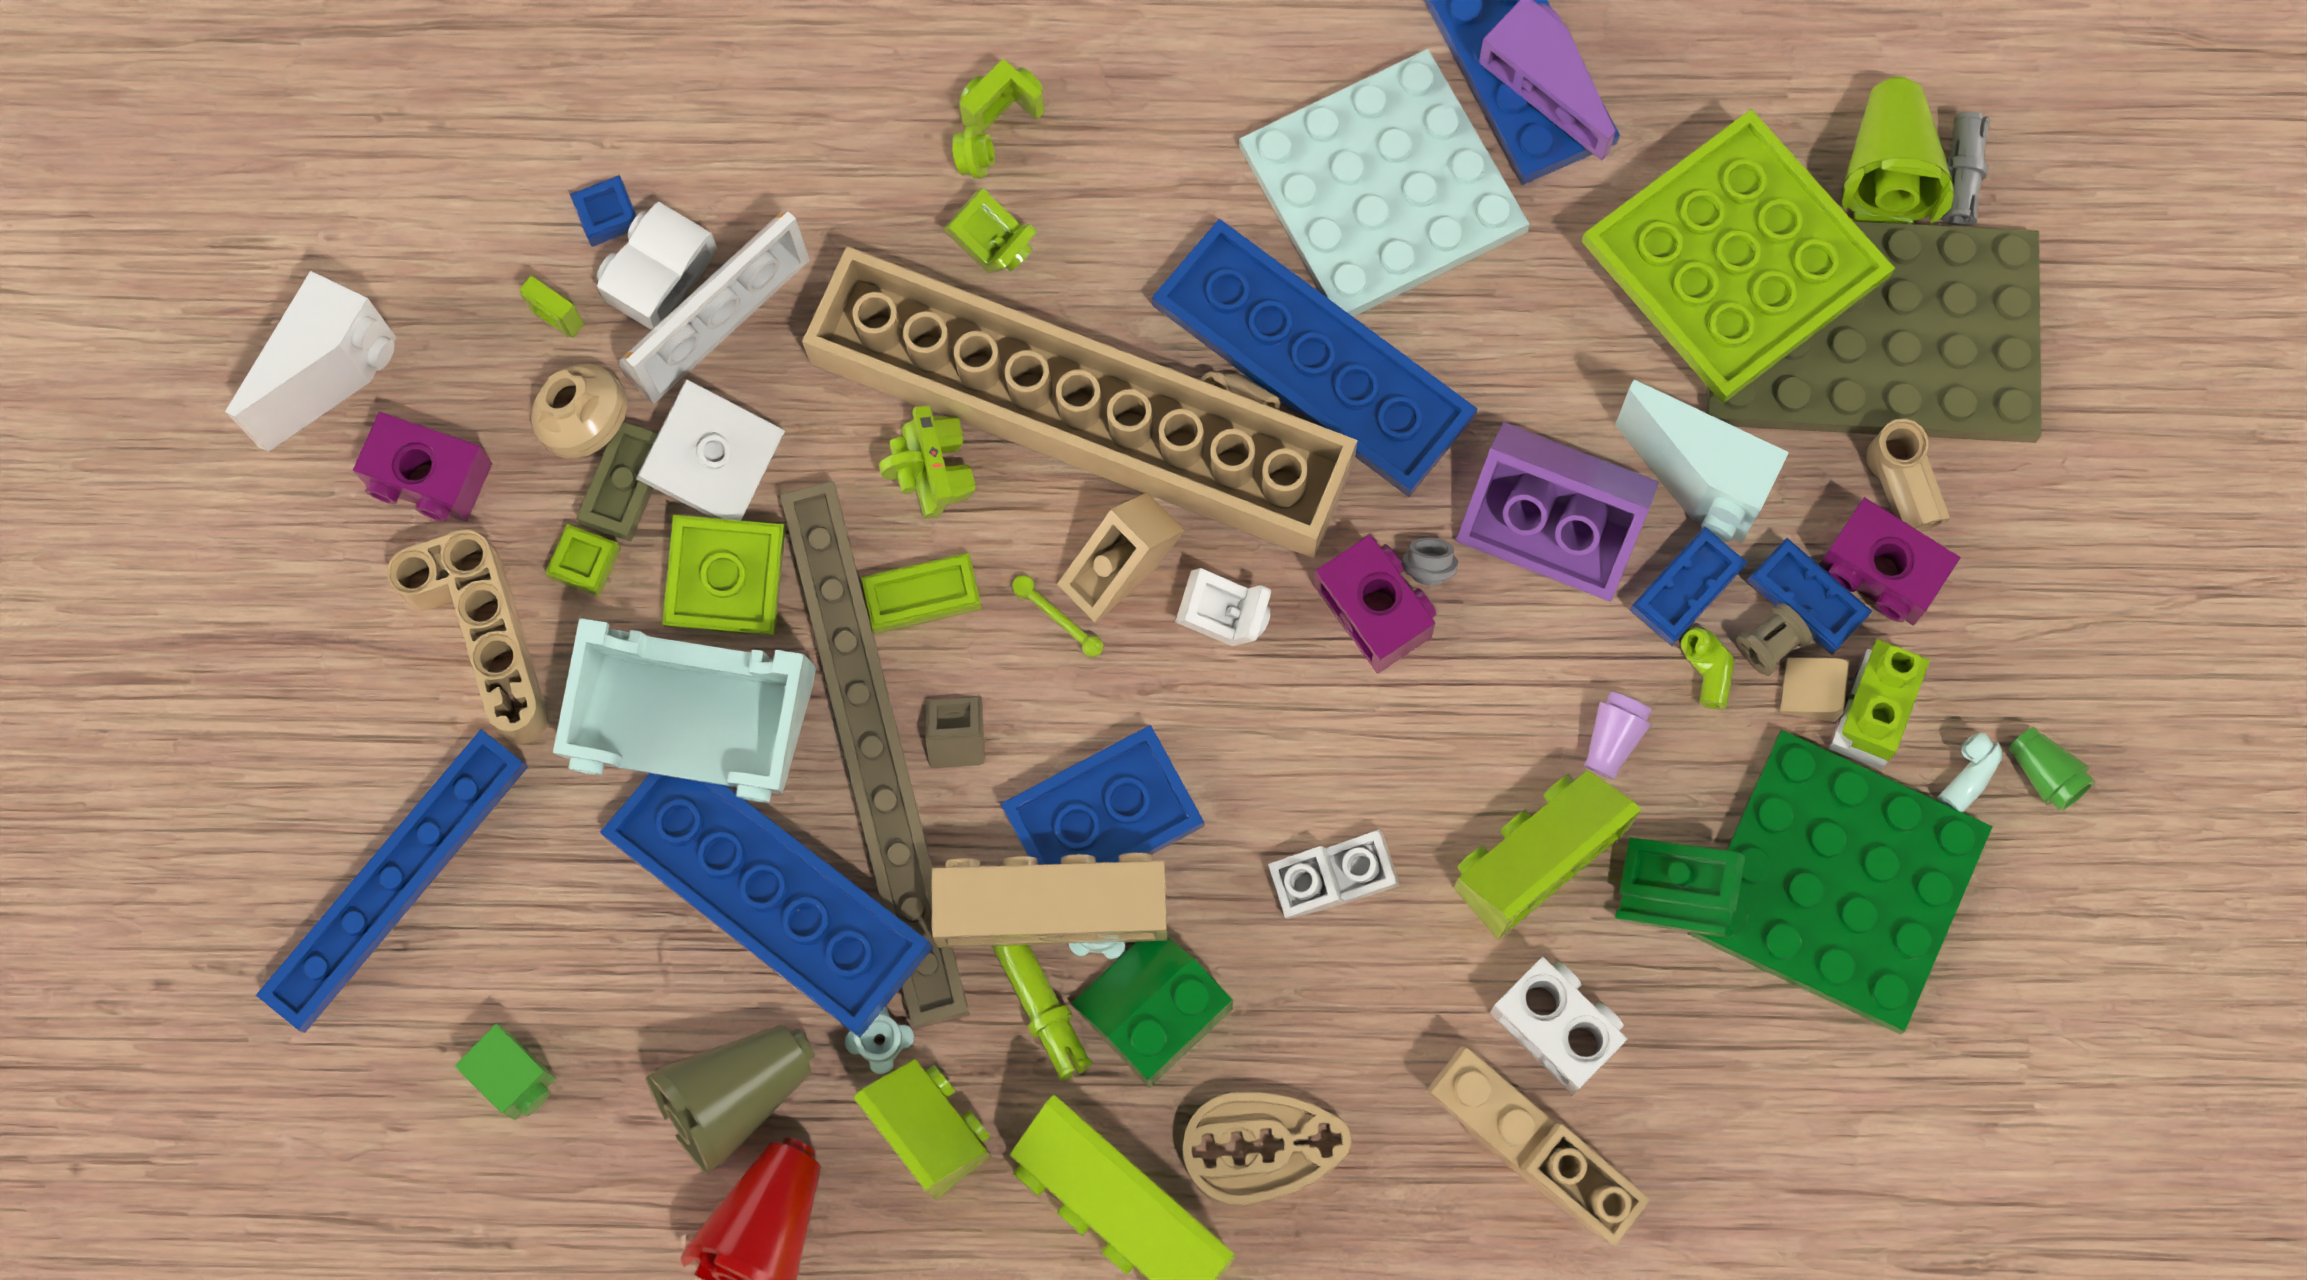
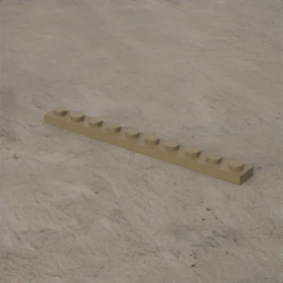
M833 480L780 494L882 906L927 939L933 946V949L902 986L912 1027L918 1029L969 1015L970 1012L953 947L937 948L932 938L933 867L836 485Z

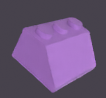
M1503 422L1489 450L1456 542L1611 602L1650 509L1659 481Z

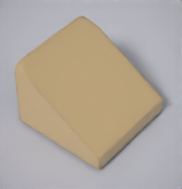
M1787 658L1779 713L1836 722L1844 710L1849 660L1840 658Z

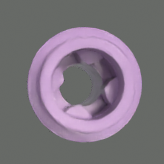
M1610 691L1606 702H1599L1589 753L1584 767L1615 780L1621 766L1651 727L1647 720L1652 709L1632 698Z

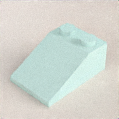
M1635 379L1628 390L1615 424L1616 428L1691 520L1700 523L1701 529L1704 527L1708 528L1722 541H1731L1733 539L1740 543L1743 542L1761 511L1789 452Z

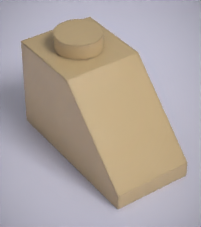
M1146 492L1109 511L1057 585L1095 623L1101 620L1160 565L1185 530Z

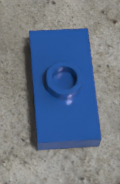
M1704 527L1635 601L1630 611L1669 645L1673 646L1745 568L1748 562L1708 528Z
M1788 538L1775 549L1747 581L1774 606L1779 603H1785L1795 610L1809 627L1812 638L1831 655L1840 648L1872 612L1871 609Z

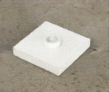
M686 380L636 479L712 518L741 521L785 430Z

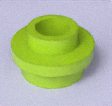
M977 124L969 125L965 128L964 132L954 134L953 156L960 175L971 174L974 179L985 178L988 173V166H993L995 163L993 140L989 134H983L982 129Z

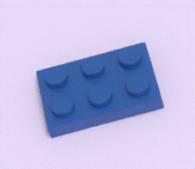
M1151 725L1001 803L1002 809L1027 856L1037 858L1038 865L1061 864V858L1068 855H1091L1096 858V863L1119 862V856L1127 853H1148L1152 855L1205 827L1204 820Z

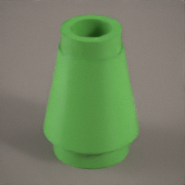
M2031 727L2022 733L2009 747V751L2016 757L2015 759L2046 805L2052 803L2060 812L2077 802L2095 783V780L2087 773L2089 770L2088 765L2046 735L2041 734L2035 727Z

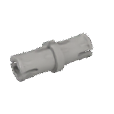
M1963 112L1954 117L1952 149L1950 151V158L1946 159L1954 185V197L1951 208L1941 218L1944 222L1949 221L1948 224L1969 226L1975 224L1978 219V200L1981 182L1987 177L1988 163L1984 161L1986 138L1990 125L1989 117H1983L1981 113Z

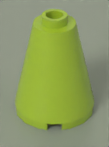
M1891 77L1877 84L1870 92L1842 187V206L1845 211L1848 207L1854 212V221L1914 224V221L1930 216L1931 224L1941 219L1951 208L1954 197L1953 181L1923 87L1906 77Z

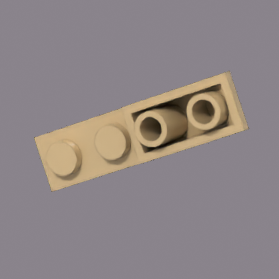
M1460 1047L1425 1091L1465 1126L1463 1129L1497 1158L1565 1212L1612 1246H1616L1650 1202L1646 1195L1568 1128L1551 1120L1467 1047Z

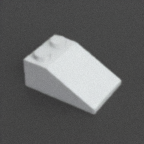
M310 271L225 412L259 448L269 452L369 384L376 371L383 369L389 363L394 352V341L397 337L367 297Z

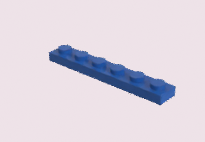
M480 729L256 996L297 1030L306 1033L526 771L528 766Z

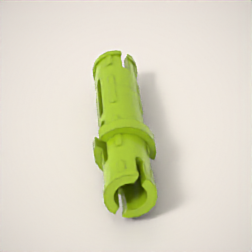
M1030 945L992 946L1031 1021L1028 1024V1029L1033 1038H1040L1058 1073L1059 1080L1062 1082L1073 1078L1072 1072L1075 1069L1078 1075L1089 1069L1093 1062L1088 1058L1069 1022L1073 1015L1067 1005H1060Z

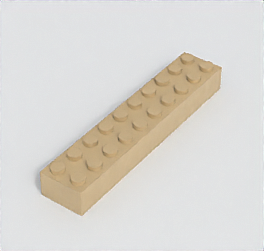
M846 246L802 340L810 365L919 407L930 405L932 412L943 416L958 417L959 421L963 424L1142 493L1147 492L1150 496L1315 559L1355 462L1358 441L1356 439Z

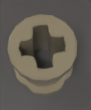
M1785 603L1777 604L1772 609L1773 616L1753 632L1748 633L1744 631L1736 638L1737 646L1745 659L1754 669L1766 676H1770L1777 669L1776 663L1797 646L1805 648L1813 640L1810 629L1804 620Z

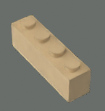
M1148 853L1122 854L1119 856V862L1096 863V858L1091 855H1068L1061 858V864L1038 865L1037 858L1026 856L1006 858L1003 860V866L980 867V860L957 858L947 860L946 868H932V938L937 948L1167 941L1165 861H1153V855Z

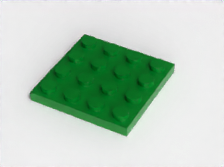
M1781 730L1775 739L1726 851L1739 852L1746 856L1736 913L1732 915L1730 927L1733 930L1732 938L1689 932L1688 935L1893 1032L1902 1034L1906 1031L1993 826Z

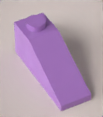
M1520 0L1483 39L1479 63L1603 161L1610 152L1616 130L1568 28L1563 24L1557 12L1548 5H1538L1533 0Z

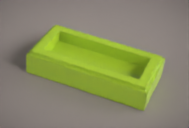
M969 553L861 577L874 634L982 610Z

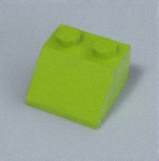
M914 1059L861 1089L853 1098L924 1190L937 1200L991 1157L982 1145L991 1136L970 1110L961 1117L947 1100L956 1091L935 1064L924 1071L917 1060Z

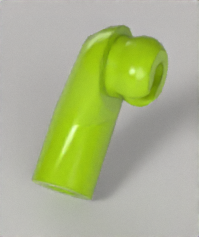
M1699 627L1691 628L1683 634L1681 648L1686 658L1703 677L1699 704L1710 709H1726L1734 670V658L1724 644L1710 630Z

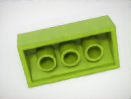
M1054 1094L1045 1103L1010 1153L1013 1160L1020 1165L1013 1175L1038 1197L1047 1189L1062 1202V1207L1056 1213L1081 1236L1091 1228L1108 1243L1101 1253L1126 1276L1133 1268H1136L1148 1280H1219L1234 1263L1235 1254Z

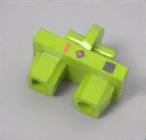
M928 405L914 407L912 410L913 419L901 428L903 437L893 438L889 441L892 455L879 463L881 477L889 480L898 479L901 493L908 494L917 491L923 519L939 517L947 505L969 499L976 488L972 469L968 464L945 467L942 453L957 452L963 445V433L959 418L950 416L933 417L931 407Z

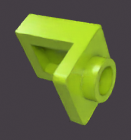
M1003 58L987 75L975 77L963 90L961 100L959 101L963 125L967 127L977 124L984 132L1014 102L1034 119H1039L1045 113L1041 83L1027 69L1020 67L1016 70Z
M984 188L977 190L943 228L988 274L1001 271L1005 267L1009 271L1017 268L1032 251V247L1028 242L1037 233V230L1030 223L1025 225L1018 223Z

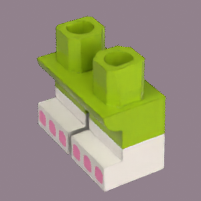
M1876 639L1873 649H1867L1862 655L1846 698L1848 700L1844 703L1843 713L1839 717L1828 749L1881 770L1898 750L1930 659Z

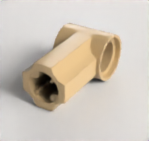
M1895 419L1888 423L1869 444L1866 452L1867 465L1871 472L1880 478L1893 515L1920 532L1928 531L1946 523L1950 519L1927 457L1929 447L1928 435L1923 427L1915 421ZM1893 440L1902 444L1907 450L1908 460H1899L1890 455L1887 450L1886 441Z

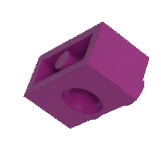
M379 411L352 471L367 486L365 492L377 500L396 505L398 499L417 504L416 511L431 519L446 522L448 517L451 516L467 522L492 466V462L482 448L476 444ZM423 463H432L431 470L426 477L416 481L410 480L411 473L417 466Z
M1864 497L1819 565L1850 592L1857 590L1875 601L1877 610L1887 618L1901 623L1906 621L1914 626L1927 611L1961 557ZM1883 556L1892 560L1898 569V575L1888 576L1881 573L1875 566L1874 557Z
M1369 534L1315 570L1314 587L1378 674L1432 638L1435 621L1432 618L1436 616V611L1421 589L1417 588L1412 591L1400 574L1404 572V568L1395 552L1387 544L1380 547L1372 535ZM1370 592H1384L1392 599L1393 606L1385 611H1374L1365 604L1363 598Z

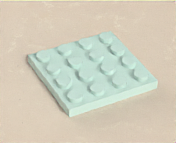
M1428 49L1239 138V148L1319 292L1353 317L1528 233L1530 224Z

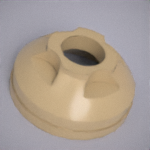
M577 364L558 371L548 378L535 398L531 412L533 431L543 446L556 456L566 459L588 456L605 446L619 431L627 410L625 389L613 374L598 365ZM571 385L576 386L575 396L568 405L562 408H553L554 398L561 389Z

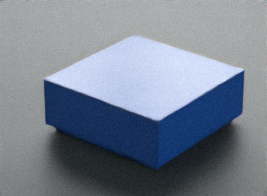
M620 175L570 194L591 247L627 234L633 220L637 216Z

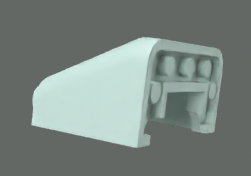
M579 618L553 749L554 754L570 759L569 770L602 775L604 766L737 787L736 797L770 803L772 793L783 794L816 671V666L804 654L775 650L772 660L764 651L752 649V653L650 637L640 631L630 630L628 633L609 629L610 624L606 622Z

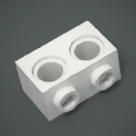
M1542 956L1493 1006L1489 1014L1574 1095L1627 1041V1038L1620 1032L1624 1024L1602 1002H1597L1593 1006L1577 990L1581 986V982L1563 963L1555 961L1551 965ZM1532 988L1548 990L1555 999V1011L1545 1016L1535 1014L1526 1003V992ZM1582 1028L1590 1031L1595 1036L1598 1048L1594 1056L1582 1057L1572 1051L1568 1043V1035L1571 1030Z

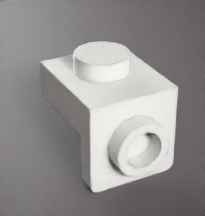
M1202 568L1192 570L1175 623L1230 646L1253 642L1264 632L1268 625L1271 609L1267 605L1271 596V589L1262 585L1246 588Z

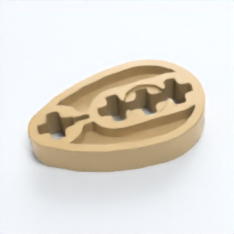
M1234 1092L1219 1095L1209 1100L1195 1112L1185 1130L1183 1158L1190 1179L1205 1196L1223 1205L1242 1207L1271 1202L1295 1194L1318 1182L1345 1160L1351 1149L1352 1137L1348 1126L1343 1120L1314 1104L1283 1095L1262 1092ZM1329 1126L1330 1134L1340 1136L1342 1141L1341 1145L1333 1147L1332 1157L1328 1158L1321 1157L1319 1148L1309 1147V1145L1296 1146L1294 1143L1307 1142L1309 1138L1316 1137L1318 1127ZM1271 1131L1272 1139L1274 1141H1283L1284 1150L1275 1152L1274 1162L1263 1163L1261 1153H1250L1246 1155L1245 1165L1235 1166L1232 1156L1225 1155L1217 1157L1216 1167L1205 1168L1203 1159L1193 1158L1192 1149L1200 1148L1202 1146V1138L1206 1136H1212L1215 1145L1221 1147L1229 1145L1231 1135L1236 1133L1242 1134L1244 1143L1254 1144L1259 1142L1260 1132Z

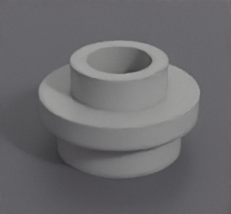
M1419 538L1410 543L1409 551L1403 555L1402 566L1404 571L1412 576L1416 582L1424 585H1438L1446 579L1452 578L1457 573L1458 560L1453 555L1454 548L1450 543L1437 538Z

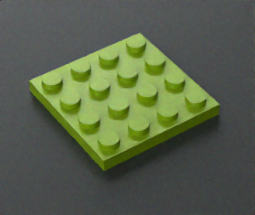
M1752 109L1583 234L1581 241L1722 404L1891 277L1895 270V267Z

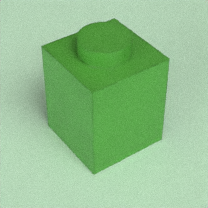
M495 1024L454 1066L503 1115L514 1120L521 1114L527 1117L539 1109L551 1093L547 1087L556 1079L510 1031L498 1024Z

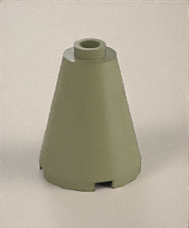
M778 1025L656 1068L655 1072L646 1077V1082L665 1120L670 1118L679 1133L675 1136L696 1166L706 1174L715 1168H719L812 1073L808 1061L815 1058V1054L808 1040L799 1029L796 1028L789 1032L783 1025Z

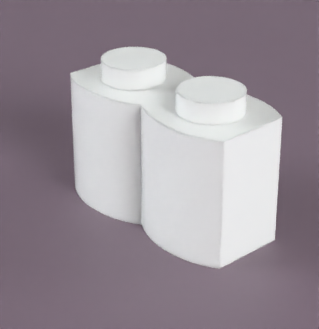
M657 202L648 212L642 211L635 217L628 231V244L617 254H609L600 265L597 273V289L603 301L651 330L679 306L686 291L698 280L717 250L711 232L660 202Z

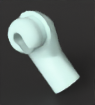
M1983 732L1973 734L1963 743L1962 755L1971 762L1937 797L1939 802L1961 812H1964L1985 790L2002 760V750L1999 743H1993L1989 736Z

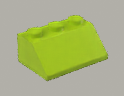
M1589 770L1584 772L1575 781L1567 774L1544 793L1543 797L1548 802L1533 816L1526 809L1520 812L1500 830L1501 834L1505 837L1503 841L1489 852L1481 845L1457 866L1462 875L1457 878L1454 889L1499 940L1626 834L1641 812L1640 807L1632 799Z

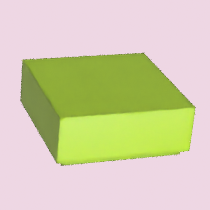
M532 275L519 289L520 295L529 310L566 337L574 338L583 327L584 322L574 304Z
M567 524L545 574L551 580L600 597L621 547L615 541Z

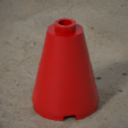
M785 1137L782 1143L770 1142L687 1244L680 1260L684 1267L696 1261L699 1266L694 1275L701 1280H797L821 1172V1165L813 1159L816 1153L815 1150L809 1145L789 1137Z

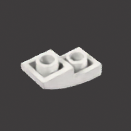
M1380 830L1328 848L1319 846L1268 864L1286 919L1339 906L1400 886L1384 834Z

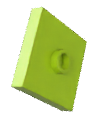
M673 515L662 625L665 627L775 636L786 526L784 524Z

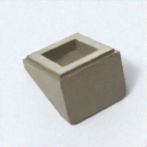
M982 696L926 700V747L929 765L932 768L984 764L985 743Z

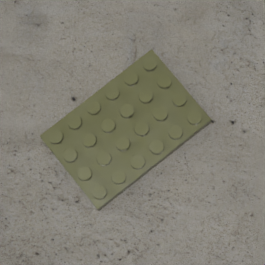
M1853 221L1895 267L1891 277L1724 404L1706 385V413L1734 427L1879 434L1888 423L1895 419H1908L1922 426L1928 437L2036 443L2042 436L2039 231Z

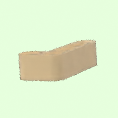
M472 530L456 531L405 548L396 553L389 561L387 580L406 603L415 609L429 610L453 602L483 706L490 723L513 743L527 744L538 739L544 733L548 723L547 710L503 563L498 553L484 536ZM474 552L483 553L482 560L476 568L469 571L461 570L462 561L467 555ZM419 570H429L428 579L422 586L413 589L408 588L409 579L414 573ZM487 602L498 603L497 611L492 618L482 622L476 621L477 611L482 605ZM504 652L513 653L512 663L506 670L498 673L491 672L492 661L497 655ZM505 693H513L514 697L524 707L519 711L520 720L515 723L510 720L515 716L513 703Z

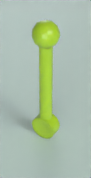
M1021 575L1015 578L1012 587L1016 597L1030 599L1081 643L1082 651L1088 657H1097L1102 653L1104 647L1102 640L1096 636H1088L1035 590L1034 582L1029 576Z

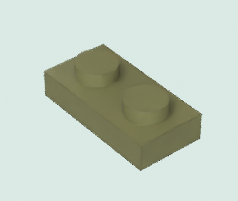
M626 422L622 423L619 431L607 444L576 519L580 525L632 542L654 489L637 480L636 477L659 433Z

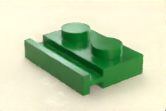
M1629 837L1619 892L1622 894L1620 909L1616 910L1615 919L1633 924L1732 938L1733 930L1730 929L1732 915L1736 913L1746 856L1734 851Z

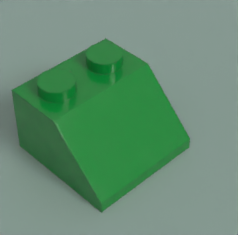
M1167 936V941H1137L1071 1003V1006L1133 1072L1151 1088L1233 1010V999L1192 956Z

